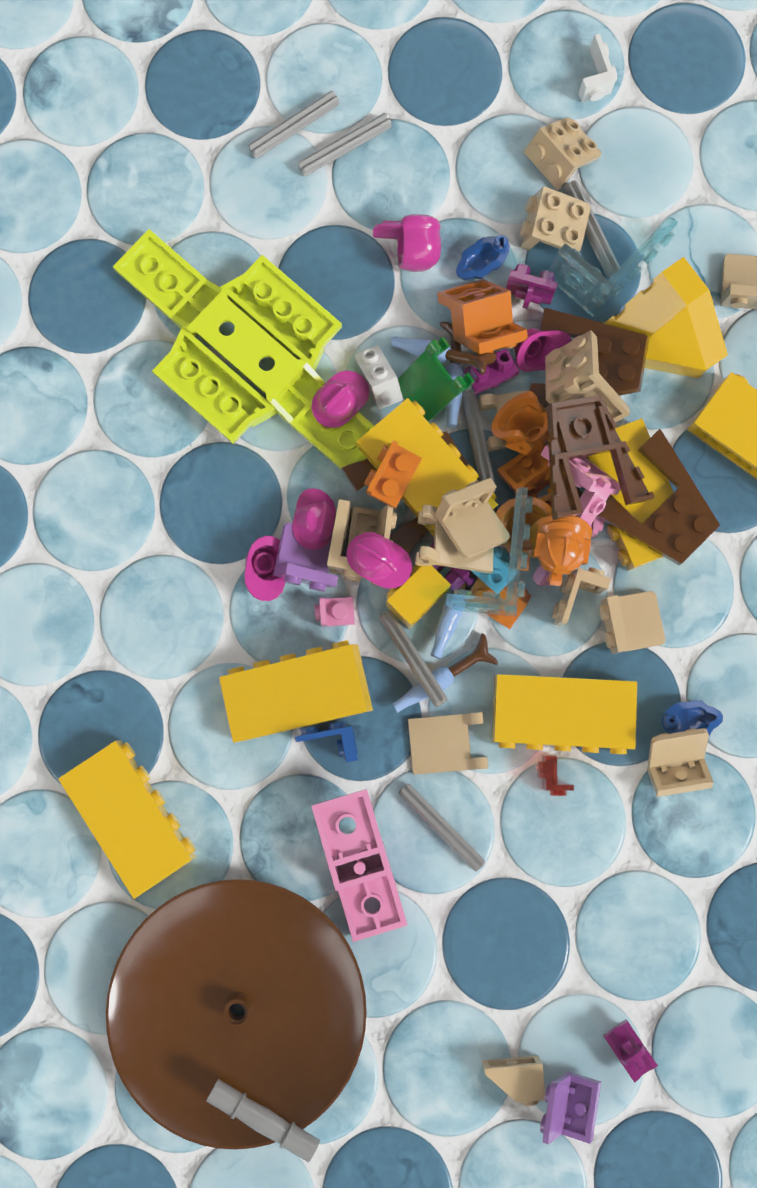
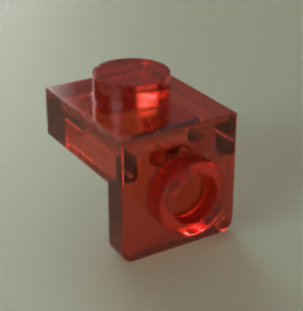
M542 755V761H538L537 775L538 778H542V789L550 790L551 796H567V791H574L573 784L557 782V756Z

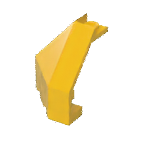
M682 257L653 279L654 282L648 288L641 290L624 305L626 308L617 316H612L604 324L648 336L649 343L645 368L699 379L707 369L725 358L728 354L710 290L685 257Z

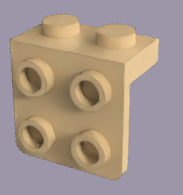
M569 117L540 128L524 150L526 156L556 190L563 188L578 168L597 160L601 156V151L597 148L596 143L587 137L575 120Z
M543 186L534 196H530L525 207V211L528 212L527 218L519 232V236L522 237L520 247L530 250L540 241L569 253L577 254L582 247L591 209L590 205L587 202Z
M727 254L724 257L720 306L757 309V256Z
M491 478L481 482L475 480L459 491L455 489L448 491L442 496V501L435 513L436 518L458 552L465 559L506 543L510 537L508 531L488 503L497 487Z
M387 504L380 511L360 507L351 508L345 557H347V549L350 542L362 533L373 532L390 539L391 529L394 530L397 520V513H393L392 506Z
M591 567L588 568V571L578 568L571 574H568L567 577L565 576L560 587V592L563 593L562 600L559 603L556 602L552 612V618L555 619L554 625L560 627L567 624L578 588L598 595L609 588L611 578L604 576V571Z
M653 591L621 597L615 595L601 600L599 611L602 621H605L607 630L605 632V641L607 647L611 649V654L659 646L665 643L657 597Z
M688 729L684 732L672 734L663 733L651 739L647 770L657 797L713 787V779L704 759L709 737L707 729Z

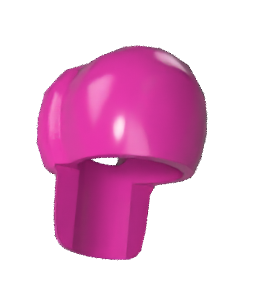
M410 214L405 215L399 221H383L381 224H376L373 228V237L397 240V257L400 269L410 272H424L435 266L440 259L441 226L440 222L433 216Z

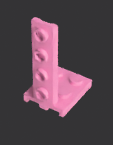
M546 445L541 455L548 461L549 445ZM586 457L570 459L568 461L575 486L585 488L584 493L579 499L583 513L576 517L583 519L591 527L596 516L605 508L609 495H617L621 488L617 480ZM539 565L534 573L533 580L538 585H550L547 582L549 572L545 571L541 565Z

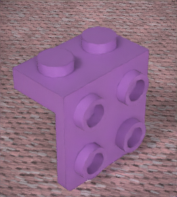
M286 523L281 534L273 576L284 578L285 583L292 585L308 584L309 589L325 592L326 588L336 587L338 576L328 574L327 566L332 537L329 543L321 549H306L295 539L292 531L293 523Z
M568 1071L551 1084H548L545 1092V1102L548 1103L547 1113L543 1115L540 1124V1132L543 1133V1143L549 1145L561 1135L589 1144L593 1141L602 1081Z

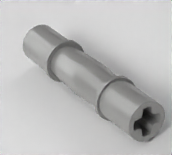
M220 1079L216 1081L206 1102L231 1116V1119L236 1117L256 1132L279 1143L281 1149L285 1148L306 1162H310L317 1150L320 1139L295 1125V1122L292 1121L290 1124L270 1109L247 1098L246 1093H241Z

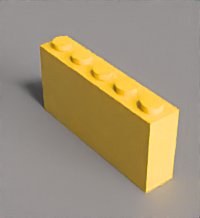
M731 372L721 382L687 430L757 479V389L748 384L745 377Z
M407 398L358 439L356 446L376 470H378L382 462L377 458L385 444L390 446L393 440L398 442L397 445L422 458L401 498L418 518V513L422 511L423 505H432L438 508L442 501L441 498L445 493L453 489L456 491L464 489L468 484L477 480L479 475L469 464L465 466L459 459L461 454L453 444L447 445L441 438L443 433L434 422L429 424L423 416L425 414L423 408L416 401L412 403ZM494 492L488 500L492 509L498 506L495 502L497 497ZM435 524L424 525L435 538Z
M643 418L617 427L615 430L622 442L625 441L630 449L628 454L634 466H639L645 477L642 480L648 492H653L655 498L650 501L625 505L621 490L617 495L611 494L641 524L673 493L669 480L638 451L651 438ZM610 452L586 456L588 460L618 481ZM614 525L607 526L611 540L616 541L619 551H617L619 561L622 566L627 567L628 571L664 558V556L648 548V545L636 538H631L625 534L626 532Z
M345 640L333 643V649L323 651L322 647L305 650L306 655L297 658L295 653L280 656V662L270 664V660L253 663V669L245 671L244 666L228 669V675L219 677L233 743L373 711L358 645H349V641Z
M494 675L492 742H499L498 748L515 749V743L526 744V749L543 750V745H554V751L571 752V746H581L582 752L599 753L600 747L610 748V754H627V749H635L637 682Z
M118 740L58 778L131 896L135 899L196 857L193 853L196 849L187 836L185 838L182 836L178 829L181 825L173 813L168 814L163 806L166 802L159 790L152 789L148 782L150 776L142 765L138 767L133 759L136 755L132 747L127 742L123 743L122 740Z

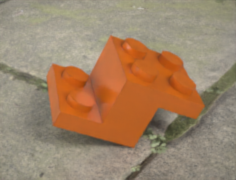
M482 279L437 292L438 303L451 310L454 341L473 350L478 355L491 354L499 348L515 347L519 342L525 341L528 338L527 329L513 323L510 290Z

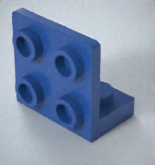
M346 721L328 724L329 730L322 732L319 731V727L300 730L301 736L295 737L296 742L341 734L342 739L337 740L339 756L345 757L346 762L359 759L353 726L347 727Z

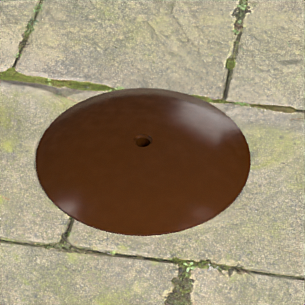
M244 879L210 882L188 889L159 906L141 923L124 946L115 965L107 995L106 1032L109 1049L121 1081L131 1097L147 1115L169 1132L196 1144L218 1149L236 1150L261 1147L275 1143V1141L256 1132L236 1117L231 1119V1116L206 1102L216 1081L220 1079L241 1093H246L247 1098L270 1109L290 1124L293 1121L298 1127L306 1128L329 1109L339 1097L357 1065L366 1030V994L362 975L350 945L337 926L317 906L286 888L267 882ZM235 1003L241 1004L245 1009V1013L242 1015L234 1014L231 1010V1005Z

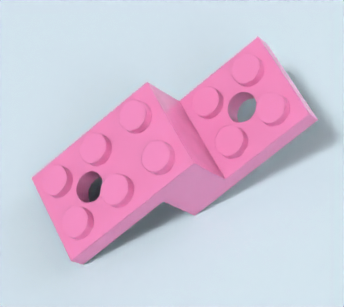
M367 789L312 805L335 890L340 895L352 941L355 942L407 926ZM350 817L355 821L356 828L352 833L347 834L340 830L339 822L342 818ZM374 897L379 900L380 908L378 911L371 913L364 908V902L367 898Z

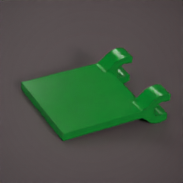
M444 337L438 341L432 340L426 346L425 351L398 378L403 398L405 400L408 398L412 403L416 401L425 411L423 416L428 422L475 382L469 373H466L463 377L460 375L452 380L437 358L450 346Z

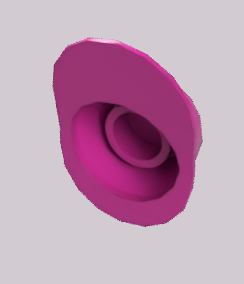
M528 329V338L513 347L517 357L516 363L518 368L524 372L545 370V356L554 349H559L571 342V337L564 331Z
M348 370L338 372L313 397L311 406L313 416L325 427L336 428L343 426L367 402L370 392L367 381L357 372Z
M311 488L301 493L298 498L292 531L297 542L306 549H321L329 543L332 537L336 519V508L328 494L320 489Z
M373 532L362 533L356 536L348 546L347 561L351 569L377 586L386 589L397 588L403 585L410 577L412 562L408 553L401 546L382 535Z
M274 536L258 538L251 545L245 558V585L250 594L260 601H271L278 598L285 586L284 578L273 576L280 539Z

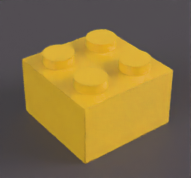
M415 565L408 580L397 588H391L387 593L386 607L410 629L448 592L451 584L432 565Z

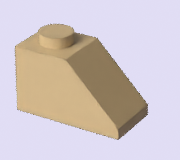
M539 1056L482 1060L485 1075L515 1102H521L522 1105L533 1106L537 1105L539 1101L545 1100L543 1064Z

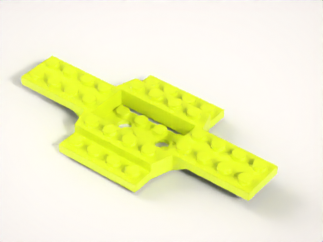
M148 229L113 266L114 270L181 329L171 351L152 372L232 444L250 426L255 427L278 414L340 470L344 466L367 459L356 446V441L374 427L371 422L357 412L343 426L336 428L325 427L313 416L311 408L313 397L325 384L315 370L325 351L324 346L342 328V323L265 256L261 255L244 274L219 287L207 280L155 233ZM222 323H232L235 326L234 332L228 336L222 335L219 332V327ZM198 334L200 337H202L209 345H211L234 367H236L242 374H244L250 381H252L259 389H261L266 394V399L262 397L256 390H254L239 375H237L222 360H220L214 353H212L197 338H195V336ZM264 357H270L275 361L273 369L264 371L259 367L260 360Z

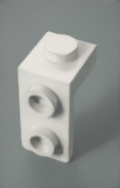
M600 33L594 35L590 46V52L598 74L583 78L578 92L581 102L588 100L597 101L605 95L611 94L617 81L616 68L614 65L611 66L608 58L609 49L607 43L602 41Z
M379 346L366 349L354 356L370 385L378 410L403 400L397 376Z

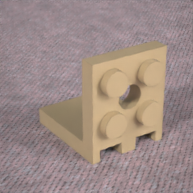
M591 330L575 337L568 344L559 349H554L545 356L546 401L549 404L601 395L615 422L630 415L629 406L599 374L597 336Z
M339 499L327 562L329 573L343 575L344 580L360 582L361 578H365L353 571L347 561V557H343L350 522L351 504L350 501Z

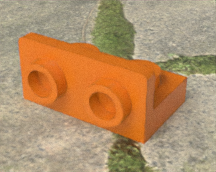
M393 440L390 446L386 444L383 446L377 458L382 462L377 471L371 469L364 485L368 486L366 494L396 509L422 458L397 445L398 442Z
M546 444L534 452H529L527 455L519 454L497 469L499 476L514 492L515 498L535 496L539 491L550 485L549 461L541 455Z

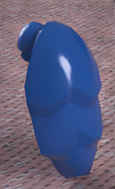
M504 235L483 237L477 240L475 244L462 252L461 260L456 268L457 276L464 281L483 279L492 271L498 270L509 254L510 245L508 238Z
M702 700L676 703L666 710L662 716V726L668 734L684 732L688 729L705 728L710 736L713 729L723 722L721 711L708 706Z

